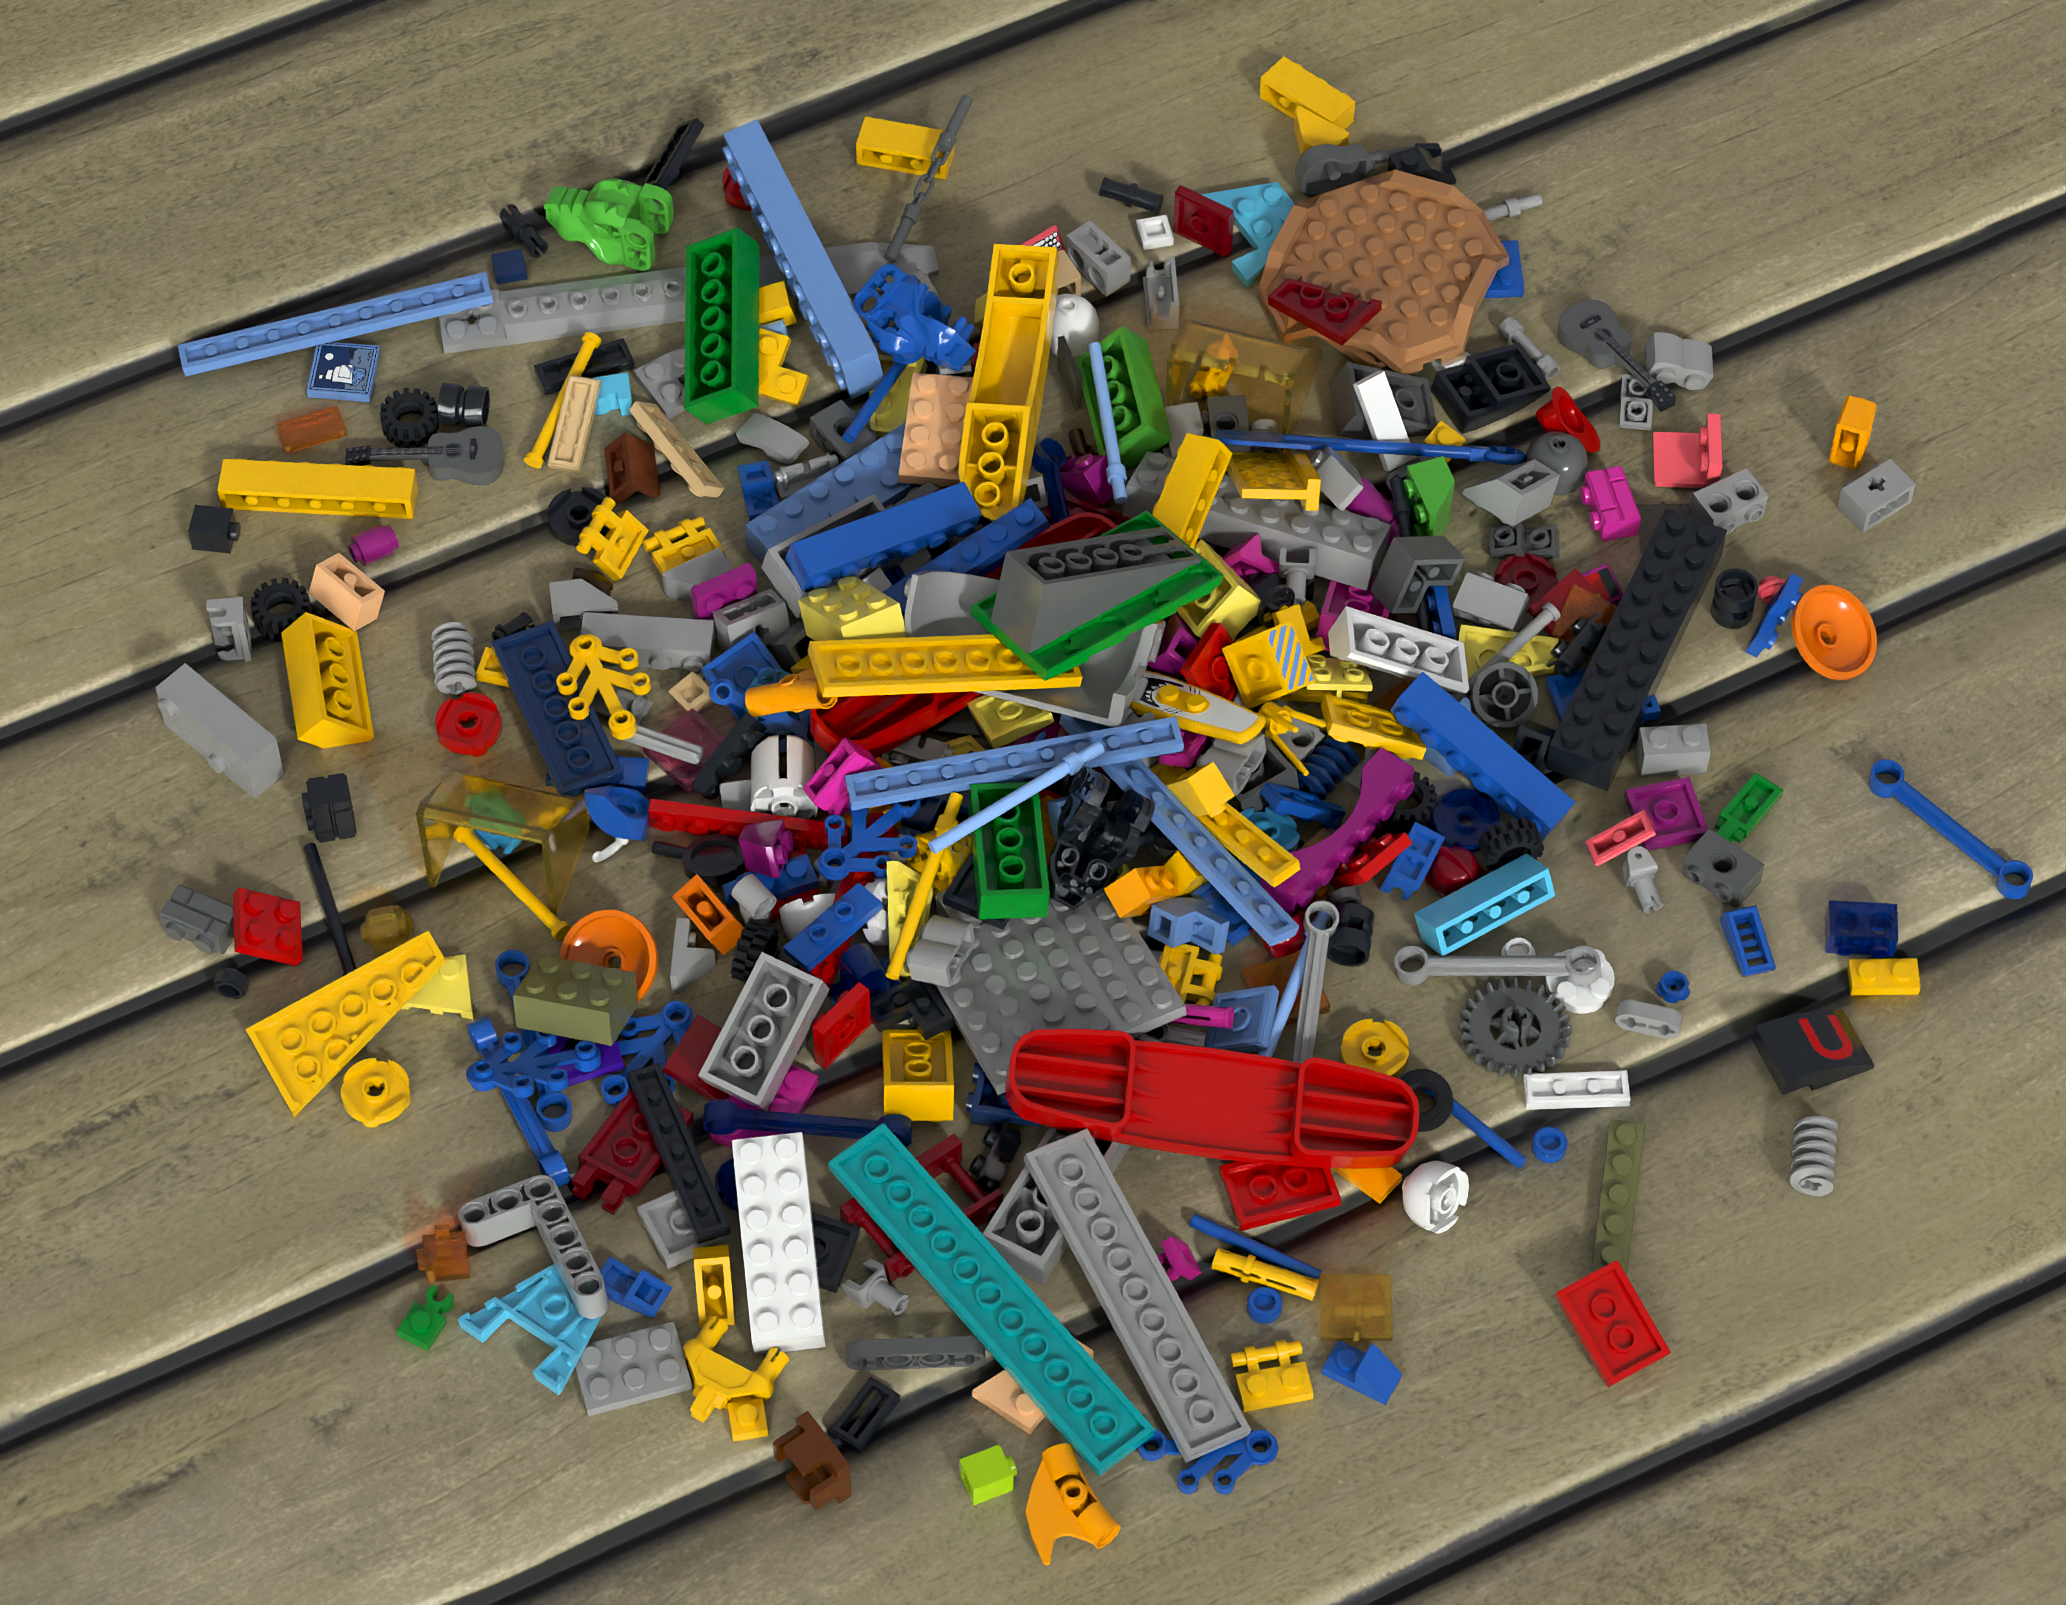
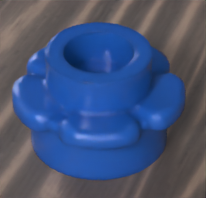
M1679 971L1665 973L1661 977V982H1658L1656 986L1658 995L1663 996V999L1668 1003H1677L1679 1000L1684 1001L1690 994L1688 979Z

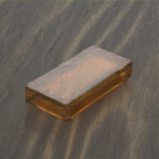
M338 406L276 423L277 431L286 454L347 436V430Z

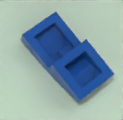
M768 460L737 466L750 522L779 503L775 491L774 478Z
M611 1256L600 1271L609 1300L653 1318L673 1288L643 1269L640 1273H637Z

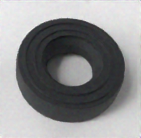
M1416 1069L1402 1075L1399 1079L1409 1085L1413 1092L1420 1088H1426L1435 1095L1434 1106L1427 1112L1419 1113L1418 1132L1432 1131L1444 1124L1452 1112L1454 1102L1452 1090L1445 1078L1437 1072L1428 1069Z

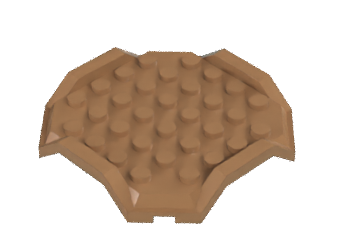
M1392 170L1294 204L1269 250L1259 285V297L1267 312H1270L1274 318L1275 327L1284 343L1312 335L1330 340L1268 305V295L1287 278L1323 286L1325 292L1342 295L1343 291L1355 294V299L1369 302L1371 298L1382 301V310L1344 345L1371 352L1393 371L1409 375L1423 370V364L1437 359H1440L1442 363L1464 355L1474 316L1497 271L1509 265V255L1483 210L1453 185L1399 170Z

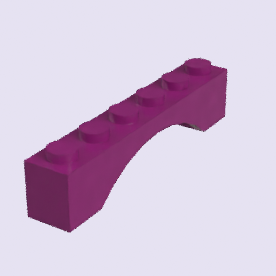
M1381 747L1362 768L1360 798L1353 813L1344 825L1331 836L1313 846L1289 852L1299 860L1300 870L1275 888L1263 878H1260V885L1286 913L1293 916L1300 907L1305 908L1311 902L1315 891L1321 885L1325 886L1330 882L1337 867L1341 863L1346 864L1353 856L1355 848L1361 842L1365 843L1370 839L1378 823L1381 820L1386 821L1393 813L1395 805L1401 799L1406 800L1410 796L1415 786L1413 782L1414 767Z

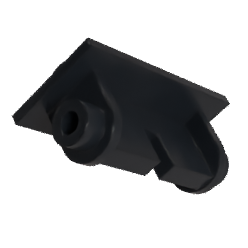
M1597 612L1586 618L1583 615L1580 616L1570 626L1571 635L1566 641L1562 639L1552 648L1550 654L1553 657L1546 664L1547 667L1557 664L1560 667L1558 671L1562 676L1569 678L1571 675H1576L1589 658L1580 650L1581 647L1589 654H1592L1598 647L1607 629L1603 623L1594 622L1599 615Z
M1007 1118L998 1126L992 1125L987 1130L982 1139V1143L985 1145L982 1154L978 1153L968 1169V1172L972 1173L970 1177L975 1182H980L982 1184L981 1188L988 1193H992L995 1189L1000 1188L1009 1169L1008 1166L998 1161L999 1158L1007 1163H1011L1021 1144V1133L1013 1128L1005 1129L1009 1122Z

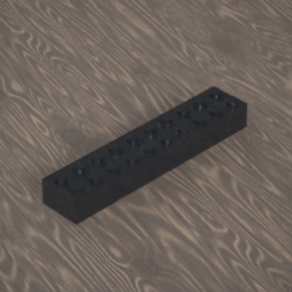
M1667 508L1665 509L1549 744L1546 769L1600 789L1609 790L1722 556L1727 533L1726 529Z

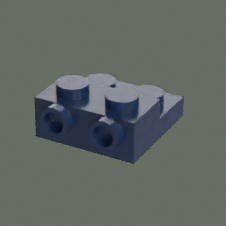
M975 1062L972 1083H976L975 1093H968L966 1102V1113H971V1123L985 1126L993 1125L996 1127L1007 1118L1009 1123L1040 1127V1124L1025 1120L1015 1113L1006 1099V1092L997 1095L979 1063Z

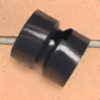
M442 383L438 399V422L440 424L455 425L463 420L467 427L486 426L490 408V391L488 387L470 385L465 391L463 386L459 384Z
M1733 568L1723 571L1717 577L1711 605V615L1720 626L1729 629H1739L1751 621L1758 591L1757 580L1751 573L1743 569Z
M1342 903L1336 905L1335 907L1339 912V923L1334 934L1329 937L1327 957L1332 962L1342 966L1354 967L1363 965L1369 961L1372 941L1370 937L1373 933L1375 915L1372 910L1361 904ZM1332 917L1330 920V927L1333 925Z

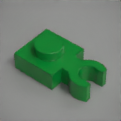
M434 1285L431 1286L426 1292V1304L422 1306L415 1302L397 1328L398 1337L429 1351L447 1324L446 1317L441 1314L447 1313L452 1309L454 1305L453 1294L448 1293L443 1301H435L438 1289Z

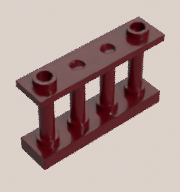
M955 1134L950 1135L915 1158L933 1179L943 1172L950 1173L975 1203L962 1211L975 1227L984 1222L989 1223L1004 1200V1193L998 1188L986 1196L960 1165L962 1161V1142ZM854 1197L840 1206V1221L864 1228L889 1258L885 1261V1272L889 1283L899 1277L905 1278L915 1270L914 1265Z

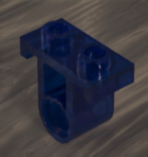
M857 944L845 951L840 957V982L831 985L827 996L835 1006L839 996L845 990H851L858 982L869 989L870 997L900 984L901 981L900 979L893 980L886 977L889 966L886 957L878 961L868 944Z

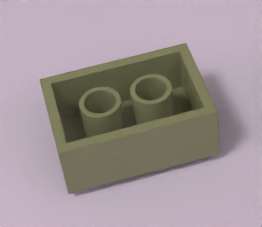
M539 955L513 993L516 1027L612 1046L638 1006L636 973L618 968L588 964L586 962L561 959L555 956Z

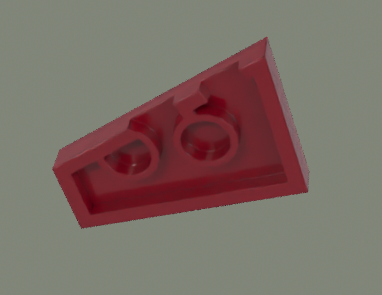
M1287 278L1268 295L1269 306L1341 346L1382 310V301L1371 298L1369 302L1355 299V294L1344 291L1342 295L1325 292L1323 286Z

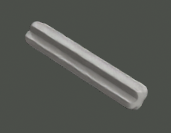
M636 724V733L631 738L624 740L692 764H698L704 753L703 747L639 724Z

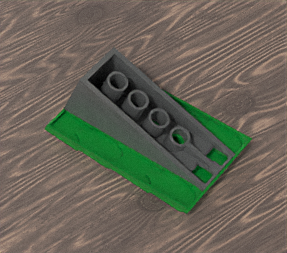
M1146 510L1098 537L1007 551L998 591L972 604L970 615L978 622L980 621L982 626L996 638H999L1001 643L1015 655H1018L1020 660L1046 681L1087 662L1090 656L1124 641L1127 635L1175 614L1177 608L1212 593L1216 586L1221 585L1223 574Z

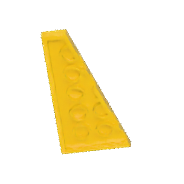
M429 931L422 933L245 1029L294 1117L446 963Z

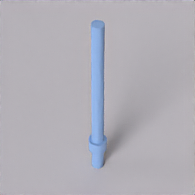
M1093 342L1089 344L1088 349L1108 460L1106 474L1108 483L1112 485L1114 501L1116 504L1121 505L1127 502L1125 482L1127 481L1126 469L1121 464L1101 344Z
M1097 741L1078 753L1073 751L1063 757L1060 764L928 842L931 851L934 854L940 852L1066 775H1075L1086 763L1105 752L1102 744Z
M1317 911L1313 921H1310V923L1317 929L1326 930V924L1330 915L1325 911ZM1306 931V939L1274 1015L1268 1049L1259 1051L1258 1055L1273 1056L1302 985L1309 938Z

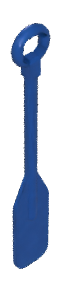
M1240 430L1215 431L1216 439L1222 443L1232 445L1324 450L1329 446L1335 451L1424 457L1444 456V458L1468 459L1469 461L1492 462L1503 465H1517L1525 461L1524 452L1504 446L1485 447L1469 445L1465 447Z

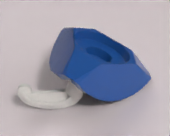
M613 786L585 789V803L592 820L600 829L614 836L616 840L603 851L595 852L592 856L594 862L597 863L607 859L617 852L622 845H626L629 840L634 839L642 842L646 840L650 827L649 798L638 790Z

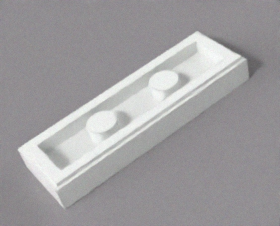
M1378 370L1354 383L1353 386L1373 440L1410 443L1385 372ZM1378 453L1384 470L1389 472L1416 458L1409 455Z
M1627 1070L1533 1073L1531 1075H1523L1526 1110L1621 1107L1630 1105Z

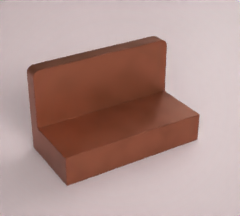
M625 432L604 448L611 499L617 503H622L636 491L654 499L660 496L655 449L652 444Z

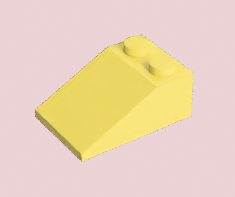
M1201 539L1193 549L1223 574L1221 585L1214 588L1212 593L1177 608V612L1199 638L1203 636L1211 623H1221L1234 641L1237 634L1257 615L1261 599Z

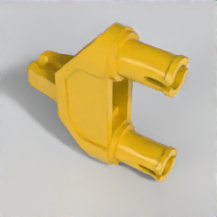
M710 1315L696 1338L686 1341L683 1346L686 1364L695 1387L693 1395L696 1396V1399L690 1407L691 1417L704 1423L715 1408L720 1410L725 1408L728 1410L727 1403L763 1398V1402L767 1401L774 1393V1381L785 1365L788 1364L789 1357L782 1351L776 1356L775 1354L778 1349L772 1347L756 1371H750L713 1351L729 1327L722 1319H719L716 1324L717 1316Z

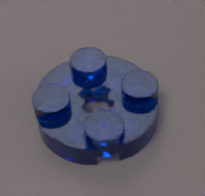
M1459 789L1446 794L1442 802L1438 806L1436 805L1433 813V830L1445 837L1443 846L1464 847L1471 852L1480 851L1478 840L1482 837L1481 834L1484 831H1489L1488 827L1491 825L1499 826L1500 812L1495 802L1490 798L1488 801L1484 797L1479 796L1480 792L1472 789ZM1462 816H1467L1471 821L1475 820L1471 825L1459 823Z

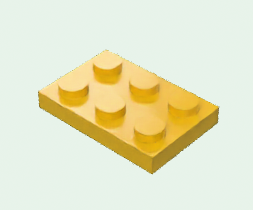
M1324 694L1321 709L1324 721L1327 723L1328 735H1331L1335 740L1340 742H1357L1373 751H1379L1382 747L1403 759H1411V757L1423 759L1427 749L1426 745L1410 727L1403 726L1391 711Z

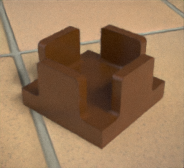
M806 1411L796 1418L795 1428L773 1442V1454L778 1462L787 1457L796 1469L786 1475L787 1483L805 1505L811 1503V1506L818 1510L833 1499H836L840 1504L851 1497L850 1465L809 1411Z

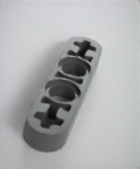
M976 1336L856 1340L846 1346L847 1367L860 1371L971 1367L982 1364L986 1359L985 1346Z

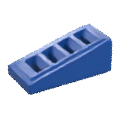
M1757 906L1724 912L1720 917V923L1742 977L1774 971L1776 966ZM1747 923L1749 928L1739 930L1736 925ZM1752 934L1754 939L1741 942V936ZM1757 946L1759 950L1745 953L1743 948ZM1762 957L1764 962L1749 966L1747 960Z

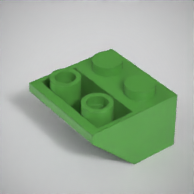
M1444 456L1407 466L1406 480H1403L1406 499L1410 500L1412 509L1410 521L1413 526V537L1441 536L1451 519L1455 480Z

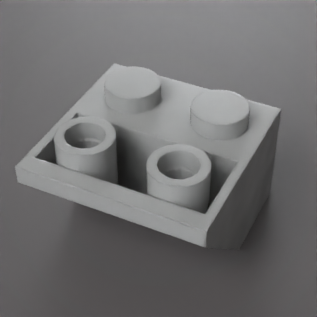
M1534 459L1501 469L1465 488L1462 495L1472 500L1478 507L1484 508L1498 517L1501 522L1513 527L1550 507L1560 475Z

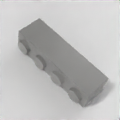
M584 612L580 635L592 634L597 636L601 640L602 646L617 651L632 648L638 654V667H650L659 670L682 669L699 672L704 666L713 661L716 642L714 620ZM632 657L624 659L627 662L633 660ZM600 660V662H601L602 665H618V666H620L619 664H614V663H610V662H606V661Z

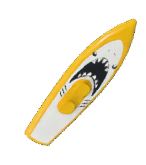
M1148 670L1145 671L1143 678L1148 679L1144 694L1140 701L1133 700L1130 709H1133V712L1139 716H1144L1149 712L1154 715L1156 720L1176 716L1180 729L1240 745L1257 736L1266 724L1265 717L1187 682Z

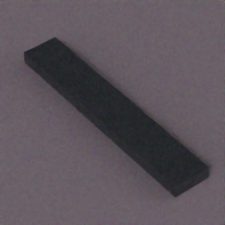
M660 1063L627 1072V1082L697 1244L730 1235V1224Z

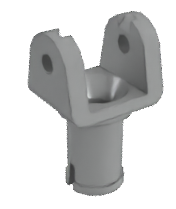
M1280 546L1279 576L1286 578V585L1294 591V604L1303 606L1306 602V579H1312L1315 574L1316 548H1310L1309 563L1286 562L1287 546Z
M1635 846L1629 850L1626 860L1621 867L1624 887L1630 886L1635 888L1643 913H1650L1651 907L1654 912L1664 906L1653 881L1658 866L1647 849Z
M868 1258L863 1263L866 1266L864 1270L871 1277L862 1286L849 1279L841 1285L844 1293L862 1308H868L873 1302H878L894 1315H900L909 1303L908 1295L889 1285L883 1264L871 1258Z

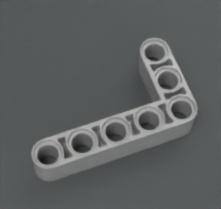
M547 1175L533 1176L468 1201L460 1207L458 1216L464 1240L467 1244L474 1247L485 1246L536 1226L579 1314L585 1318L594 1319L601 1317L608 1311L609 1301L604 1279L552 1177Z

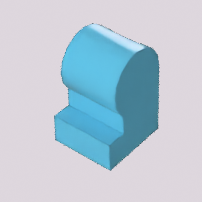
M628 372L592 378L600 380L602 383L595 410L596 415H603L620 409L621 416L632 415L629 411L633 404Z

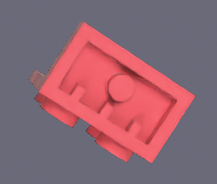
M1707 414L1705 427L1700 426L1699 433H1653L1654 486L1705 488L1720 481L1722 471L1720 414Z

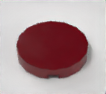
M1527 553L1524 554L1525 556L1516 557V554L1508 556L1499 563L1495 570L1494 582L1505 586L1507 583H1512L1522 587L1529 597L1530 605L1528 609L1558 584L1557 572L1554 566L1545 558Z

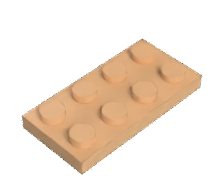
M925 373L912 374L898 474L899 483L923 485L930 481L935 486L946 487L960 483L959 457L966 403L969 400L973 377Z

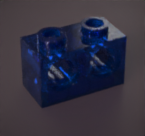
M1829 900L1825 915L1826 953H1836L1840 956L1852 954L1870 955L1875 958L1894 956L1898 942L1897 904ZM1840 929H1845V930H1848L1849 932H1844V931H1841ZM1874 931H1880V932H1882V933H1884V934H1879V933H1876V932H1874Z

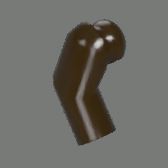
M1075 428L1069 431L1068 437L1075 456H1084L1089 453L1099 455L1096 443L1092 446L1088 445L1082 429Z
M582 568L574 569L572 580L583 579L611 597L610 593L613 590V583L603 573Z

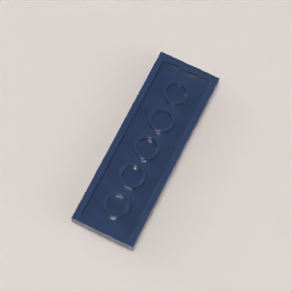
M550 621L491 641L495 657L560 800L563 801L581 795L585 789L603 787L624 780L623 771L592 704L589 706L590 712L586 718L576 720L570 715L568 704L571 699L578 697L583 689L580 678L577 680L578 688L573 694L563 695L558 690L557 677L567 672L572 661L554 622ZM568 681V682L563 683L562 685H563V686H568V685H570L572 682H569V681ZM578 706L574 710L579 711L582 710L584 707Z

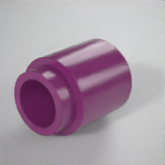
M389 524L383 527L377 525L351 536V544L348 545L353 561L355 563L360 562L363 566L393 554V550L399 548L397 537Z

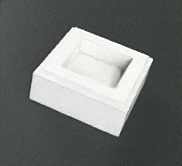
M1167 215L1136 220V228L1143 250L1173 245L1174 237Z

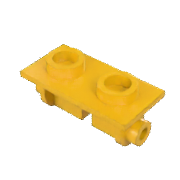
M1224 338L1221 345L1214 344L1208 348L1200 365L1202 371H1197L1189 386L1190 394L1194 398L1199 399L1202 396L1219 397L1224 391L1225 385L1238 361L1228 338Z

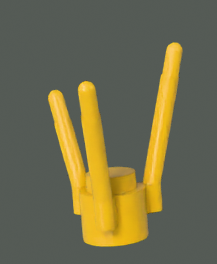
M1271 701L1265 703L1258 712V714L1266 719V724L1264 725L1266 729L1265 736L1275 742L1304 776H1308L1309 771L1278 735L1284 734L1288 730L1294 733L1298 732L1299 728L1292 723L1291 718L1325 728L1327 723L1295 711L1287 705L1280 707Z

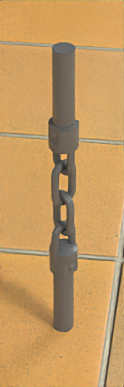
M966 95L961 97L945 131L940 134L931 154L932 163L927 173L921 175L914 189L915 198L913 202L906 204L900 218L901 222L884 255V259L888 262L894 263L912 226L916 224L922 213L920 208L922 201L928 199L934 187V176L939 166L945 164L956 143V135L973 102ZM938 151L944 153L942 159L941 157H936ZM923 181L925 183L930 182L925 194L923 192L918 193Z

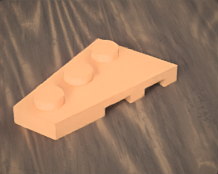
M1077 1340L1093 1359L1094 1351ZM1003 1370L972 1390V1397L1029 1435L1045 1417L1042 1411L1006 1370Z

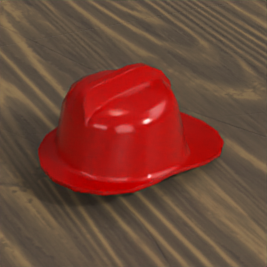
M1559 386L1554 388L1552 399L1536 411V417L1545 433L1563 431L1579 439L1588 452L1595 453L1599 451L1601 446L1600 439L1593 425L1576 406L1574 400L1564 388Z

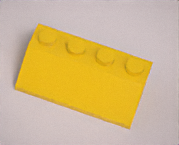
M305 612L281 632L297 739L323 749L371 741L374 738L357 631Z

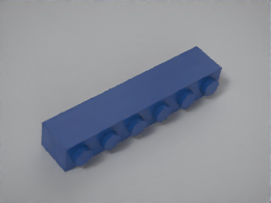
M961 482L791 543L785 559L802 591L814 588V590L824 588L832 580L840 577H854L862 569L872 567V569L880 568L887 564L890 559L899 556L901 558L910 557L918 549L926 546L930 548L938 547L948 538L956 535L959 538L965 537L976 529L975 527L982 514L965 482Z
M1424 672L1400 695L1390 710L1403 726L1410 727L1417 733L1426 746L1438 751L1446 758L1447 763L1453 769L1461 771L1466 775L1476 789L1487 793L1494 799L1503 812L1511 814L1517 820L1520 817H1525L1526 821L1528 819L1533 820L1542 841L1562 821L1576 803Z

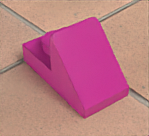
M1259 533L1235 545L1222 558L1246 583H1249V574H1279V563L1262 555Z

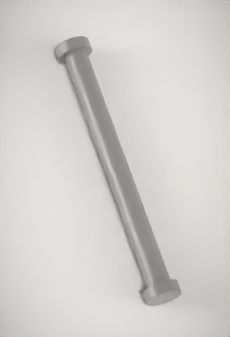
M1547 602L1542 607L1543 611L1468 679L1469 690L1467 693L1453 692L1451 696L1458 702L1464 697L1468 698L1472 694V686L1477 675L1488 665L1499 661L1507 662L1551 621H1557L1561 617L1557 608Z

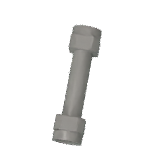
M1508 317L1500 324L1499 330L1502 332V336L1508 342L1520 343L1546 380H1551L1559 373L1560 366L1557 364V361L1550 354L1545 356L1523 333L1524 326L1518 320H1515L1514 317Z

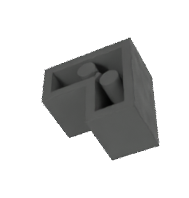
M1445 536L1394 537L1370 591L1390 613H1416L1428 586L1454 585L1465 558Z

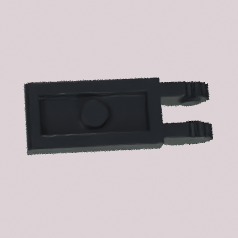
M745 713L697 774L698 777L693 781L696 792L708 800L716 799L720 793L719 785L725 783L726 778L739 769L742 758L750 749L759 744L767 727L749 713Z

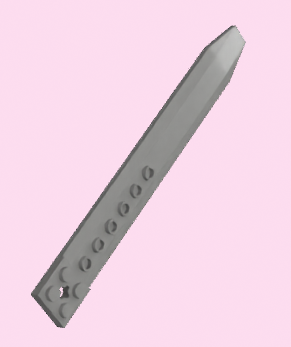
M866 242L824 249L850 299H853L875 272L886 264H894L903 271L906 264L914 261L920 265L923 273L929 278L939 275L934 246L903 244L894 263L884 259L890 243ZM775 255L759 257V288L780 281H785L786 283L787 278L785 274L780 273L775 263ZM686 267L499 292V289H493L491 293L494 303L439 316L444 354L584 335L585 332L595 334L685 321ZM888 275L885 280L892 284L895 279ZM878 287L875 289L880 295L884 294ZM794 296V297H793L794 306H798L797 303H798L799 301H798L797 297ZM468 318H477L475 320V324L469 325L468 321L465 320Z

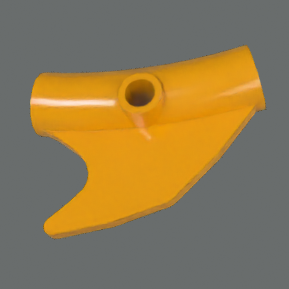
M813 667L798 674L787 675L778 683L749 688L745 693V704L748 712L753 717L784 711L797 713L805 709H829L835 705L838 697H822Z
M1062 1443L1049 1447L1041 1455L1042 1461L1033 1480L1025 1510L1032 1541L1045 1566L1051 1563L1053 1545L1059 1537L1072 1536L1093 1544L1096 1549H1100L1108 1545L1121 1529L1120 1525L1106 1510L1089 1485L1079 1466L1072 1446L1068 1443Z

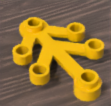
M583 634L576 637L570 644V654L573 660L567 672L560 674L556 680L559 692L563 695H571L578 688L577 680L585 666L590 671V675L578 697L571 699L568 704L571 717L576 720L586 718L590 712L589 706L597 690H599L611 714L609 718L611 734L619 740L631 738L637 731L635 717L631 712L623 709L612 685L632 690L636 695H645L651 690L650 678L646 673L642 672L631 676L603 668L600 660L619 664L623 670L631 671L639 665L636 650L625 648L617 651L603 647L601 640L592 634ZM628 657L633 658V660L631 661H624V659ZM568 681H569V682H572V683H571L570 685H568V686H563V685H562L563 683L568 682ZM638 682H645L642 686H636ZM578 706L584 707L582 710L579 711L574 710Z

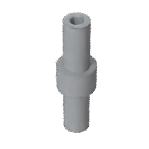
M1539 193L1520 199L1513 197L1503 200L1501 205L1485 209L1483 212L1489 221L1504 216L1511 218L1520 215L1523 210L1542 205V198Z

